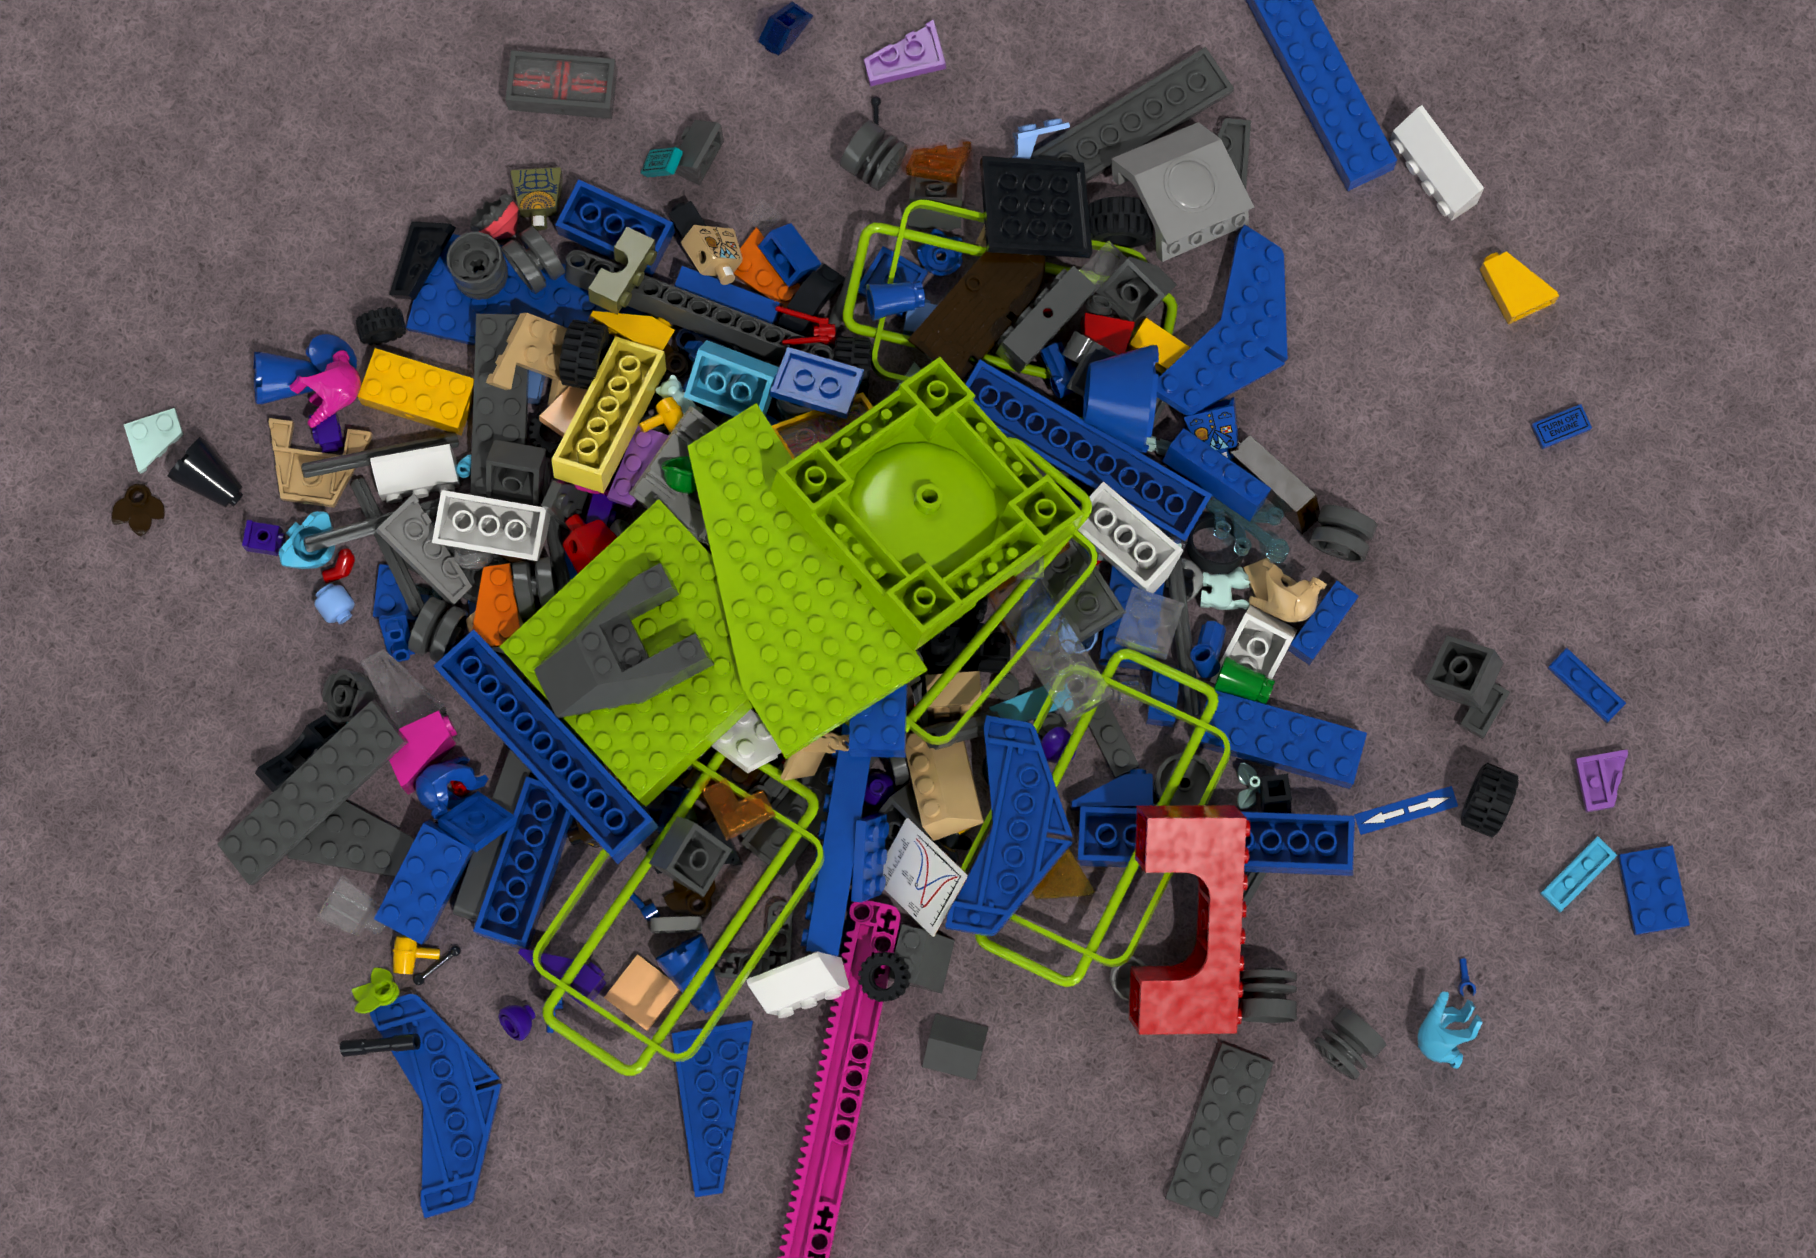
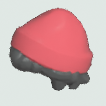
M504 194L493 203L484 202L483 209L478 208L476 216L472 217L470 223L471 230L488 234L495 240H506L514 236L517 231L519 208L514 203L513 197L509 194Z

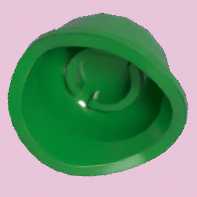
M676 457L662 463L661 468L664 471L665 482L669 488L685 494L697 491L690 457Z

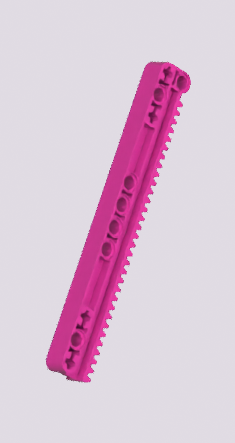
M867 900L862 903L854 902L850 907L849 914L851 921L855 924L854 931L846 933V937L851 942H845L844 948L849 952L842 953V959L847 962L843 963L850 989L841 992L840 997L833 999V1002L838 1004V1006L830 1008L831 1013L836 1016L829 1017L828 1023L834 1027L826 1028V1034L831 1036V1038L824 1039L823 1043L829 1049L821 1050V1055L827 1059L819 1061V1066L824 1068V1070L817 1071L816 1075L822 1081L814 1083V1087L820 1090V1092L812 1093V1098L817 1103L810 1104L809 1107L815 1114L807 1115V1119L813 1124L805 1126V1130L810 1135L804 1136L802 1140L808 1146L800 1148V1151L806 1157L798 1158V1163L804 1167L795 1171L796 1174L801 1176V1179L793 1181V1184L799 1190L791 1191V1195L797 1200L788 1204L794 1209V1212L786 1213V1217L792 1220V1223L784 1224V1228L790 1231V1233L782 1235L781 1238L787 1242V1245L779 1246V1249L785 1253V1256L777 1258H814L808 1257L810 1251L816 1255H826L825 1258H830L884 1003L870 999L866 993H863L861 990L863 987L858 982L860 980L858 973L862 969L861 964L867 960L866 958L880 953L875 948V944L879 939H887L891 946L885 952L894 953L901 917L899 910L892 905ZM858 907H866L869 910L870 914L866 919L859 920L854 916V912ZM887 912H891L892 917L896 919V921H891L889 924V932H894L893 935L887 932H877L878 929L884 931L885 922L881 916H886ZM882 965L881 971L885 972L884 975L880 974L878 978H874L876 984L883 989H887L891 970L889 966ZM863 1045L868 1049V1054L864 1059H856L853 1056L852 1051L856 1046ZM858 1072L862 1075V1082L858 1086H851L847 1083V1076L850 1073ZM846 1099H852L856 1102L857 1107L854 1112L845 1113L841 1110L842 1102ZM847 1126L851 1130V1135L847 1140L841 1141L836 1138L835 1131L838 1127ZM825 1207H828L829 1212L833 1214V1218H828L826 1222V1228L831 1227L830 1233L823 1229L814 1230L815 1224L821 1226L822 1217L818 1216V1212L824 1211ZM818 1234L826 1236L828 1240L827 1246L822 1250H817L812 1245L813 1238Z

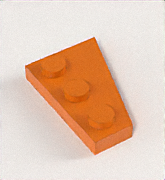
M756 227L740 248L743 260L734 272V275L763 297L782 303V307L787 308L801 286L799 284L790 287L786 285L759 249L758 245L762 242L764 236Z
M510 563L483 567L472 630L474 629L493 648L501 646L520 628Z

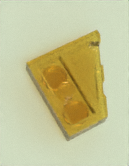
M1069 848L1032 891L1035 900L1092 896L1095 894L1093 887Z

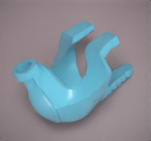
M312 512L302 525L295 522L286 532V535L290 538L279 550L282 566L314 569L325 565L331 560L335 551V545L313 552H307L304 546L305 537L333 529L327 512Z
M1441 992L1418 1030V1048L1431 1061L1438 1063L1447 1062L1450 1063L1451 1067L1458 1069L1462 1064L1463 1054L1460 1053L1457 1045L1475 1039L1483 1022L1480 1016L1475 1015L1467 1029H1446L1445 1027L1450 1023H1464L1468 1021L1475 1006L1472 1001L1467 1000L1460 1010L1454 1007L1445 1008L1449 992Z

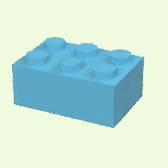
M706 340L698 349L684 398L732 416L738 415L757 403L766 416L772 399L770 397V390L779 367Z

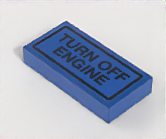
M1581 404L1531 425L1542 449L1592 429Z

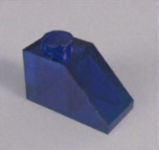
M792 1L769 17L757 42L765 46V49L770 53L779 56L792 46L811 21L813 15Z

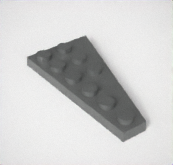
M344 801L288 853V859L396 877L415 838Z

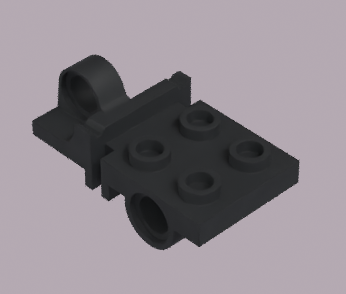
M977 622L975 633H971V628L948 626L919 647L917 650L924 659V665L929 667L930 675L943 674L982 628L984 623ZM1001 632L990 634L960 670H965V672L1000 673L1010 661V638ZM996 642H1001L1005 646L1001 648L993 647L992 644Z

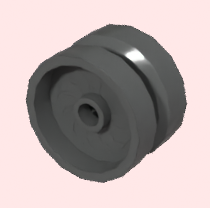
M530 226L520 233L521 242L526 250L514 240H510L503 245L501 250L525 285L534 294H537L546 287V280L540 270L552 280L558 279L566 272L549 243L533 226Z
M1323 505L1317 519L1321 526L1314 528L1309 543L1317 550L1333 557L1350 562H1364L1370 548L1365 541L1372 540L1377 523L1368 516L1352 509L1337 505Z
M551 556L539 558L535 562V576H533L531 565L527 560L513 562V588L516 603L518 604L521 619H530L538 611L537 601H540L542 608L558 593Z
M432 596L425 603L414 624L408 649L421 656L430 651V659L438 662L460 642L466 628L465 620L468 618V612L456 606L447 611L446 602Z
M1183 753L1169 757L1157 771L1153 786L1157 803ZM1194 754L1181 780L1186 781V785L1190 786L1182 788L1179 784L1169 805H1199L1214 774L1204 759Z

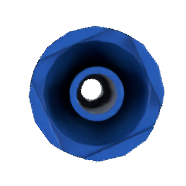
M254 352L255 402L262 405L313 392L314 390L307 386L299 394H296L289 386L296 380L298 375L309 377L319 374V371L310 361L265 352Z
M703 934L694 936L682 942L681 945L667 950L655 959L658 963L657 965L681 993L684 992L709 955L706 938H704ZM712 968L690 1001L697 1011L703 1010L705 1013H708L719 1005L717 1001L721 999V994L714 968Z

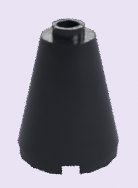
M199 437L187 449L186 454L181 460L177 461L167 477L171 481L219 505L227 507L230 504L234 507L243 496L240 492L243 487L209 443L202 437Z

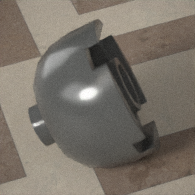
M339 669L338 673H332L328 677L324 685L322 697L323 702H327L328 710H325L326 715L332 721L347 723L368 703L375 700V693L372 682L363 673L349 669Z

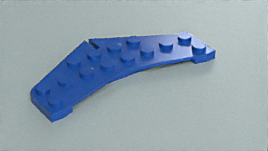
M1245 224L1235 238L1234 256L1219 322L1158 378L1157 398L1184 415L1191 416L1281 368L1285 364L1284 362L1288 360L1284 253L1278 245Z
M986 715L984 737L993 826L956 901L953 902L948 912L945 928L983 936H994L1003 928L1072 844V841L1049 838L1047 835L1051 834L1073 838L1036 728L1028 722Z
M408 994L397 997L393 1003L379 1006L370 1012V1016L383 1038L417 1033L420 1036L421 1045L418 1050L391 1052L423 1104L421 1208L426 1219L467 1207L474 1201L502 1084L477 1090L476 1086L493 1082L500 1078L418 995Z

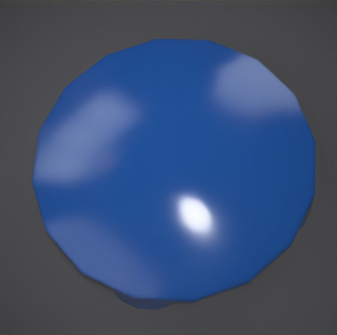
M330 334L318 335L312 339L306 349V355L319 373L325 371L327 364L334 362L333 355L341 350L348 353L350 365L355 369L357 368V358L353 349L347 342L337 336Z

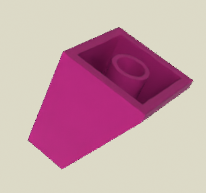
M439 711L398 729L408 743L389 761L400 786L408 795L416 790V778L428 766L440 763L456 744L453 736L458 734L448 715L443 717Z

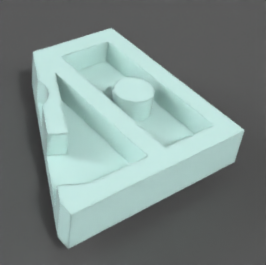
M175 408L124 424L139 473L145 472L147 466L157 457L160 458L171 444L184 435Z

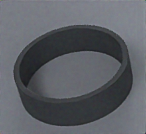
M1210 516L1196 522L1189 534L1186 547L1190 559L1200 569L1209 573L1225 574L1239 567L1247 551L1248 544L1244 531L1235 522L1224 517ZM1204 528L1225 530L1238 541L1241 555L1231 562L1219 563L1211 561L1198 552L1193 542V535Z

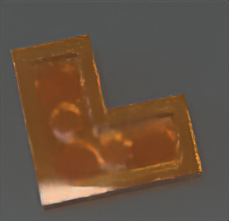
M726 778L702 790L726 841L776 816L763 790L739 802Z

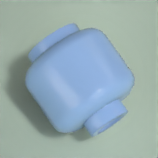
M331 583L316 593L315 596L317 598L314 605L327 623L338 622L343 624L352 617L351 611L355 603L342 585Z

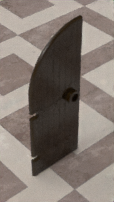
M986 250L910 336L908 341L932 362L941 357L955 374L964 381L975 368L968 362L971 356L978 362L982 360L1004 332L1012 326L1013 322L1006 316L1011 313L1016 318H1019L1038 294L1045 274V256L991 253Z

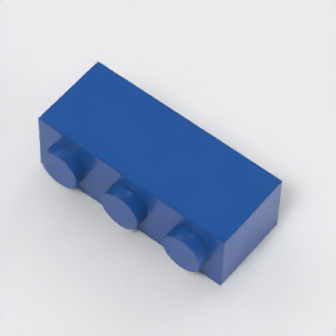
M1336 581L1292 641L1288 651L1310 666L1359 596Z

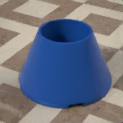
M1148 345L1089 363L1085 383L1083 422L1144 453L1149 448V445H1146L1147 437L1151 438L1156 409L1158 374H1156L1155 362H1159L1157 345Z

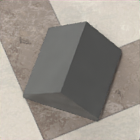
M935 1014L922 1067L975 1081L989 1027Z

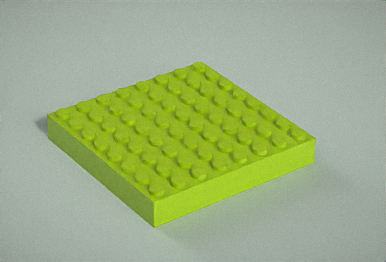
M659 499L499 646L547 699L534 669L598 605L635 576L659 563L667 569L680 595L632 620L649 657H652L696 633L703 641L714 665L643 703L618 706V708H604L593 710L590 713L563 717L644 806L650 804L753 708L741 686L712 555Z

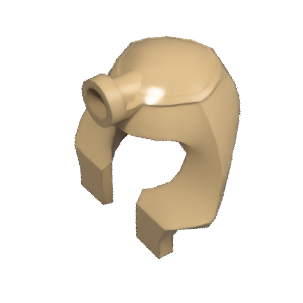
M1264 560L1262 565L1268 569L1266 571L1268 601L1250 596L1249 604L1286 622L1295 623L1308 619L1316 610L1320 590H1324L1327 584L1315 577H1312L1311 581L1302 580L1297 583L1291 577L1283 574L1282 570L1275 564ZM1282 581L1285 582V583H1287L1288 586L1285 587V585L1282 583Z

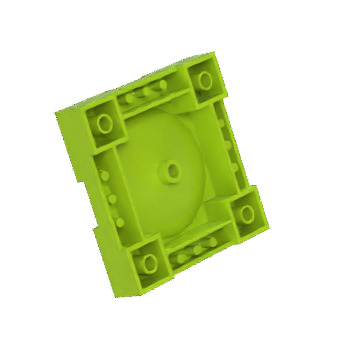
M941 357L904 381L896 392L821 444L817 442L777 470L770 490L823 550L828 548L862 586L860 589L861 593L913 651L975 607L977 601L1013 575L1017 576L1071 536L1084 514L1048 474L1043 477L982 411L973 401L976 395Z

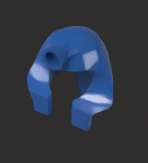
M461 756L430 765L416 778L415 786L418 800L426 808L432 810L431 815L434 819H439L448 812L447 807L453 809L468 798L458 797L449 791L447 785L450 781L462 782L467 790L471 791L486 785L488 781L486 775L475 777L473 769L464 766L470 761L468 757Z

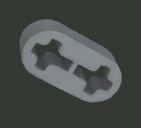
M657 917L650 919V933L702 932V917Z

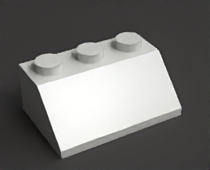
M450 444L370 458L378 494L381 500L387 501V503L401 502L403 497L412 496L413 494L419 499L429 496L431 492L439 491L440 494L441 490L454 492L455 488L461 487L456 469V456Z
M821 952L813 953L746 979L748 986L766 1013L777 1015L778 1018L791 1016L794 1014L793 1010L801 1007L802 1009L815 1007L818 1005L817 1001L824 998L826 1000L838 998L841 996V992L850 989L842 958Z

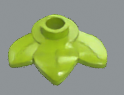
M374 968L371 973V983L352 989L353 996L359 1002L355 1006L354 1011L369 1013L379 1006L389 1005L397 999L399 987L393 982V976L388 970Z

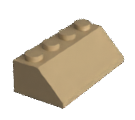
M914 732L906 734V757L921 823L932 840L935 841L984 823L965 741L935 750L929 748L926 742Z

